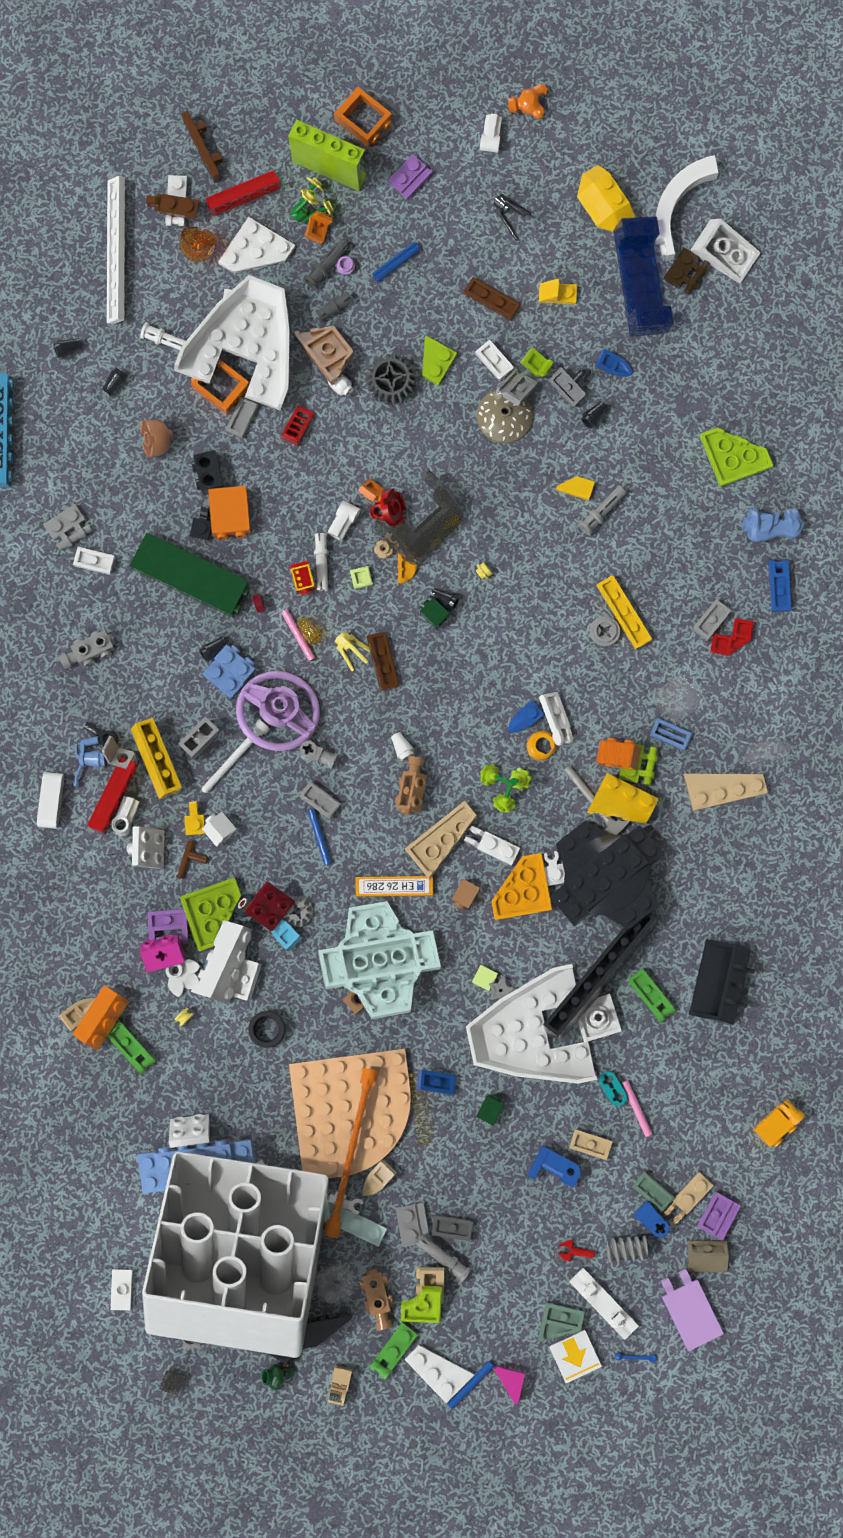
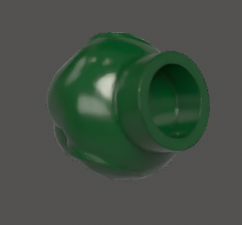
M273 1364L269 1369L263 1370L262 1382L264 1385H269L273 1390H280L284 1387V1378L288 1379L294 1375V1368L291 1365L283 1364L282 1367L279 1364Z

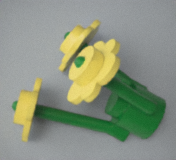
M307 177L312 186L309 189L301 190L303 197L290 211V214L298 223L302 220L306 223L315 213L307 215L309 210L305 206L308 201L312 205L319 204L316 199L317 196L313 192L315 187L324 192L321 188L322 183L315 177L313 179ZM323 197L322 200L325 207L317 211L324 212L327 210L332 218L333 204L330 201L326 202Z

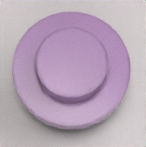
M348 256L341 257L336 264L338 272L343 275L351 274L355 269L354 260Z

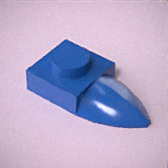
M602 349L595 364L596 367L610 375L614 374L625 377L633 374L630 366L624 359L607 349Z
M533 700L520 709L512 718L508 727L509 733L524 731L544 716Z

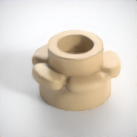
M380 540L376 543L374 551L380 558H387L393 552L392 544L388 540Z

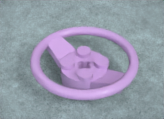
M270 671L254 677L243 687L237 699L236 715L243 733L253 743L268 750L285 751L300 746L313 735L319 722L320 707L313 689L303 679L288 672ZM269 679H284L297 684L310 699L312 719L310 720L299 708L297 695L290 688L285 686L266 688L257 684ZM245 699L260 708L259 714L268 724L278 728H284L287 725L301 734V736L287 743H272L261 739L252 732L244 717ZM282 704V709H277L276 705Z

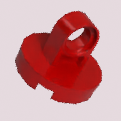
M394 488L385 490L381 495V501L375 502L369 511L373 519L385 520L391 527L401 526L406 520V516L403 517V510H406L404 498L399 491L395 492ZM375 507L381 508L382 515L375 511Z

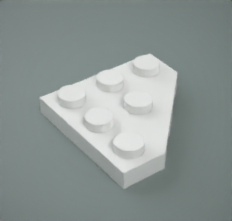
M248 217L218 263L234 274L240 273L244 270H254L267 267V265L286 263L296 247L291 242Z

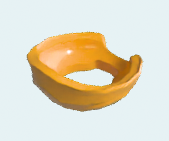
M545 730L533 733L527 742L529 755L540 761L550 757L557 750V745L552 738L553 734ZM539 738H547L551 746L549 753L544 754L537 750L536 741Z

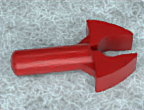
M567 1240L559 1244V1246L568 1247L571 1252L566 1254L557 1252L560 1257L570 1262V1258L574 1255L587 1258L595 1257L594 1250L575 1248L572 1245L573 1240Z

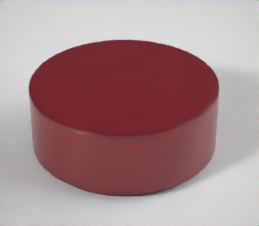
M261 594L253 595L252 598L257 612H265L266 608Z

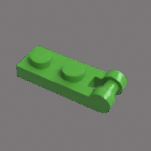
M643 968L627 980L660 1023L665 1021V1017L669 1014L672 1015L676 1012L675 1008ZM662 1003L665 1008L659 1011L656 1007Z
M121 1021L113 1026L107 1037L142 1075L146 1071L145 1069L150 1064L153 1065L156 1060ZM140 1055L145 1058L141 1063L136 1060Z
M402 1322L369 1368L372 1371L376 1370L381 1374L380 1377L385 1380L418 1334ZM382 1359L389 1363L386 1368L380 1364Z

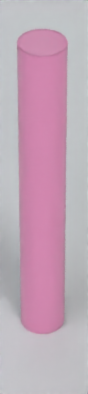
M288 609L284 610L281 614L308 661L311 662L315 659L314 654Z
M629 1081L621 1083L645 1137L652 1135L653 1133Z

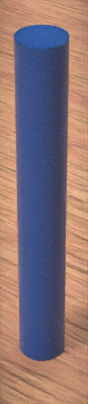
M315 809L308 810L324 865L332 864Z
M488 1361L447 1405L453 1410L494 1365Z

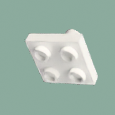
M133 827V843L127 845V852L129 855H132V866L163 869L164 830Z
M610 994L598 997L577 1021L584 1043L621 1032Z
M197 1114L190 1117L170 1119V1148L188 1145L189 1147H194L196 1144L209 1143V1114Z

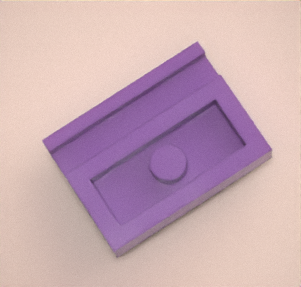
M412 154L388 179V183L408 200L433 174V171L429 170L423 162Z
M714 1192L697 1227L723 1241L741 1206Z

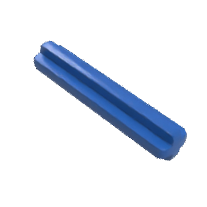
M416 242L411 243L372 273L373 278L379 282L420 251Z

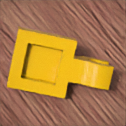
M189 802L190 816H184L186 836L206 834L202 830L205 826L204 815H198V802Z

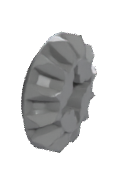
M602 616L592 622L590 637L599 646H610L619 638L620 627L613 618ZM610 626L609 636L603 635L599 637L601 633L600 627L606 629Z
M302 896L291 897L298 908L305 907V909L300 912V919L296 914H291L295 907L293 904L283 918L291 926H304L313 916V907L309 900Z

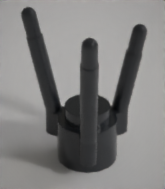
M500 194L493 203L496 207L494 212L500 216L511 235L518 241L517 235L503 215V212L508 213L512 209L522 217H525V214L530 216L531 212L512 201L509 197L507 198L504 194Z

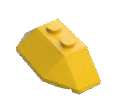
M596 165L582 174L577 198L598 228L623 235L638 226L629 201L608 171Z

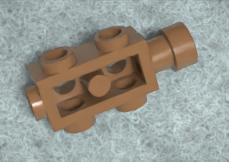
M409 756V771H403V776L399 779L400 791L399 795L395 798V803L397 805L396 809L401 810V814L412 815V812L420 813L427 780V775L420 773V769L424 764L423 758Z
M377 1269L365 1271L366 1275L362 1276L363 1280L359 1282L362 1293L365 1292L367 1300L364 1301L366 1312H370L371 1316L376 1315L377 1322L375 1324L377 1331L391 1328L392 1323L391 1319H388L387 1312H390V1307L394 1305L391 1294L387 1295L386 1287L389 1286L387 1275H383L382 1271L378 1272ZM372 1280L377 1282L376 1288L370 1286ZM376 1300H380L382 1302V1306L380 1308H377L375 1306Z

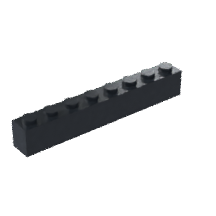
M650 914L629 932L625 929L620 931L545 1021L543 1027L548 1034L559 1042L563 1040L658 925L657 917Z

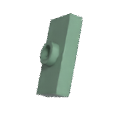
M645 1171L632 1185L638 1193L661 1213L674 1199L668 1191Z

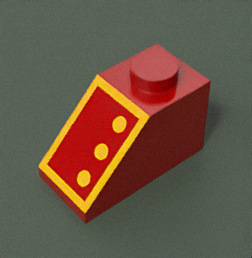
M308 560L289 565L297 595L307 596L312 594L315 586Z

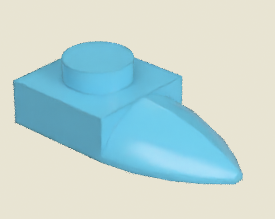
M283 919L271 931L273 936L287 951H290L302 939L298 932Z

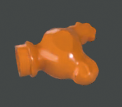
M538 84V86L524 89L519 98L515 96L508 98L509 113L516 114L518 110H521L524 114L533 115L535 119L543 118L545 110L539 104V97L547 94L548 88L546 85Z

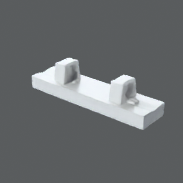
M584 1268L569 1281L624 1340L638 1327L637 1323Z

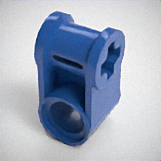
M647 1200L633 1213L656 1237L661 1238L668 1234V1223ZM657 1223L659 1225L665 1224L663 1227L665 1231L663 1233L660 1231L658 1233L655 1232L657 1229L655 1225Z

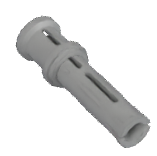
M618 485L596 510H591L588 517L583 522L578 523L580 529L590 536L592 530L598 524L603 523L604 516L627 492ZM614 498V500L605 508V506Z
M424 1234L420 1236L419 1241L417 1240L416 1245L442 1264L447 1273H452L458 1278L460 1283L465 1280L471 1268H466L462 1265L457 1257L449 1256L425 1237Z

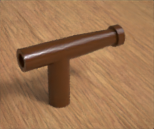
M188 840L179 872L176 875L177 878L184 879V873L190 859L204 864L207 863V856L192 852L195 842Z

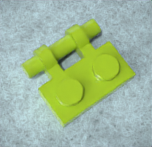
M635 744L641 748L638 769L620 768L619 779L637 784L638 778L644 777L643 785L651 786V781L655 776V772H653L654 765L658 760L656 755L658 748L650 747L649 754L643 753L644 745ZM642 760L647 761L646 771L640 770Z

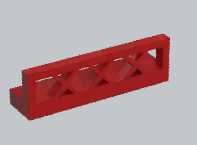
M274 170L206 197L205 200L212 216H216L281 189L278 176L275 175Z
M120 757L118 762L123 763L127 760ZM130 760L126 769L115 767L87 824L88 827L103 834L106 833L138 768L135 762Z

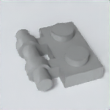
M75 504L43 524L54 541L60 537L63 540L56 544L60 551L66 547H71L73 542L80 538H85L86 534L92 531L89 525L81 528L80 524L86 520ZM75 528L77 532L73 533L69 537L65 535L66 533Z

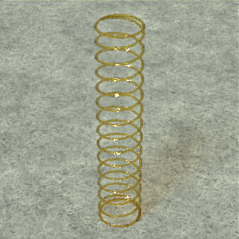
M414 1112V1114H425V1115H428V1113H416V1112ZM414 1117V1119H426V1120H428V1118H417V1117ZM424 1141L417 1144H426L431 1142Z

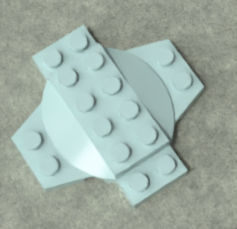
M387 901L349 908L345 938L339 943L338 947L318 950L325 989L344 986V989L347 988L357 994L371 1019L410 1013L414 983L421 975V972L441 968L433 930L414 934L410 930L403 929Z

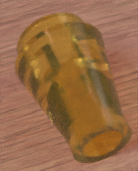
M305 616L297 620L296 624L306 643L313 645L322 638L321 631L308 621Z

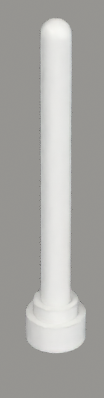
M259 719L254 724L253 733L258 737L263 734L266 735L270 728ZM248 737L202 787L204 793H208L253 742Z

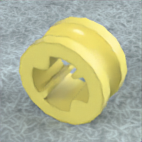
M185 1008L174 1019L180 1022L181 1027L194 1015L188 1012V1008Z

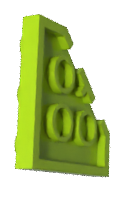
M718 427L699 435L720 487L773 468L768 451L764 447L749 443L748 440L726 433Z
M235 877L179 896L198 951L215 946L214 941L223 921L229 922L232 912L241 897Z

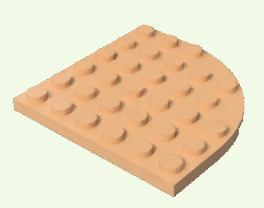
M405 1049L289 1064L302 1171L324 1174L328 1179L343 1176L342 1171H344V1163L347 1151H349L348 1146H350L352 1129L355 1124L354 1121H356L355 1117L357 1116L358 1104H360L359 1101L362 1094L360 1079L363 1068L376 1070L378 1075L375 1087L372 1086L371 1091L368 1092V1100L364 1117H362L361 1129H359L360 1134H358V1142L355 1154H353L354 1159H352L353 1162L349 1175L372 1167L393 1149L405 1129L410 1112L411 1093Z

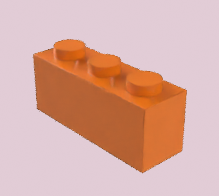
M104 985L72 1035L98 1051L128 1005L129 1000Z

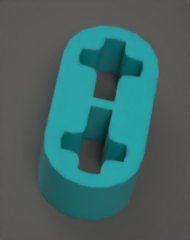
M612 1072L602 1073L599 1077V1084L607 1098L615 1106L623 1105L627 1100V1095L620 1082ZM605 1075L608 1077L612 1076L611 1084L613 1088H610L608 1084H603L602 1081L605 1080ZM615 1089L618 1094H623L620 1103L613 1101L615 1095L612 1090Z

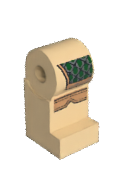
M335 1365L328 1403L344 1406L353 1369Z

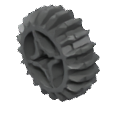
M389 354L386 355L385 360L380 356V362L374 360V366L368 367L370 371L366 373L368 378L366 385H370L368 391L373 392V398L378 396V402H381L384 398L386 405L389 403V400H392V404L395 405L396 399L402 403V396L408 399V392L413 393L414 389L412 387L416 386V381H414L416 374L413 373L414 367H409V361L404 363L403 356L399 360H397L396 354H394L393 359L390 358ZM387 367L385 374L376 377L382 369ZM392 367L401 369L404 374L395 372ZM389 372H391V377L394 380L392 382L393 386H391V382L388 379V377H390ZM406 381L401 389L395 391V387L398 384ZM378 384L388 387L390 392L382 390L378 387Z

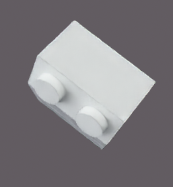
M721 218L712 219L708 222L690 250L699 256L702 261H708L710 266L738 283L742 282L761 253Z

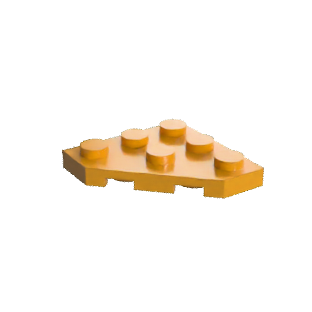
M541 853L522 856L494 896L491 903L495 920L552 910Z

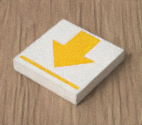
M585 1329L549 1346L565 1383L602 1367Z

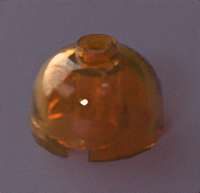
M187 227L181 231L179 249L182 255L191 262H203L213 255L217 238L207 229H204L203 232L199 231L198 227Z

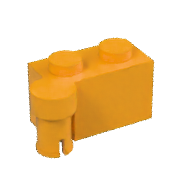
M787 1099L772 1110L752 1130L768 1147H777L784 1140L782 1136L787 1132L791 1134L798 1127L796 1124L805 1115L801 1110H797Z

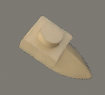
M95 998L80 1000L59 1015L70 1031L79 1025Z
M381 1160L367 1176L363 1185V1195L369 1196L379 1192L391 1181L397 1172L384 1160Z

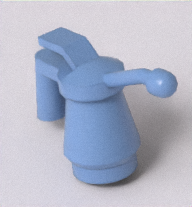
M99 736L81 740L80 755L78 754V744H75V755L78 757L80 765L75 775V782H73L74 787L79 786L78 777L83 766L88 765L100 768L107 765V760L101 750L86 752V746L99 743Z

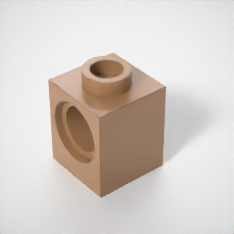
M462 879L452 897L453 905L461 910H464V908L469 910L480 888Z
M350 992L343 1001L355 1014H358L364 1008V1005L362 1003L357 1004L354 1001L355 993Z

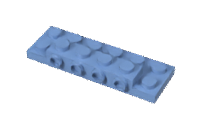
M227 1139L215 1141V1144L208 1145V1143L196 1144L194 1147H189V1145L180 1146L177 1149H170V1146L158 1148L159 1151L137 1154L143 1193L165 1191L172 1158L176 1152L256 1164L252 1139L227 1142Z

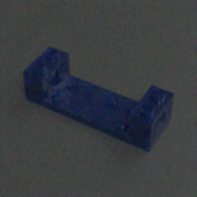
M657 216L621 218L613 232L629 335L631 337L666 334L673 326L674 321L671 306H663L654 249V241L660 234Z

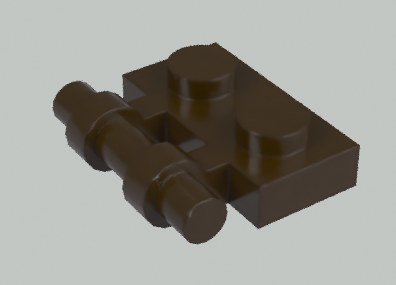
M684 247L663 279L678 289L682 284L687 285L684 292L690 295L698 287V282L702 276H705L708 272L707 269L710 263L704 260L701 265H698L699 256ZM691 270L696 272L692 279L687 277Z

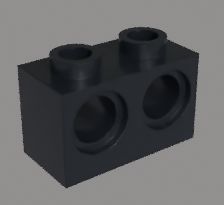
M212 450L193 455L194 461L191 464L193 472L198 474V479H195L197 490H201L202 494L206 495L209 494L208 489L224 488L216 451ZM203 461L210 462V465L206 468L200 466ZM207 479L214 480L212 485H205Z

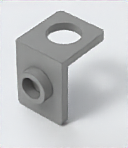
M109 736L102 749L108 764L124 769L127 768L130 760L132 761L135 756L133 751L119 748L112 736ZM120 755H128V760L126 762H118V757Z

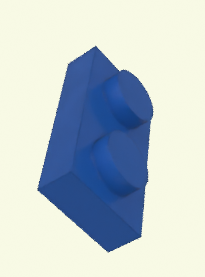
M418 1070L416 1090L454 1095L456 1075Z

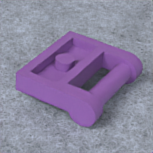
M184 909L148 912L149 940L162 939V937H156L155 931L182 929V935H178L183 945L189 944L188 921Z

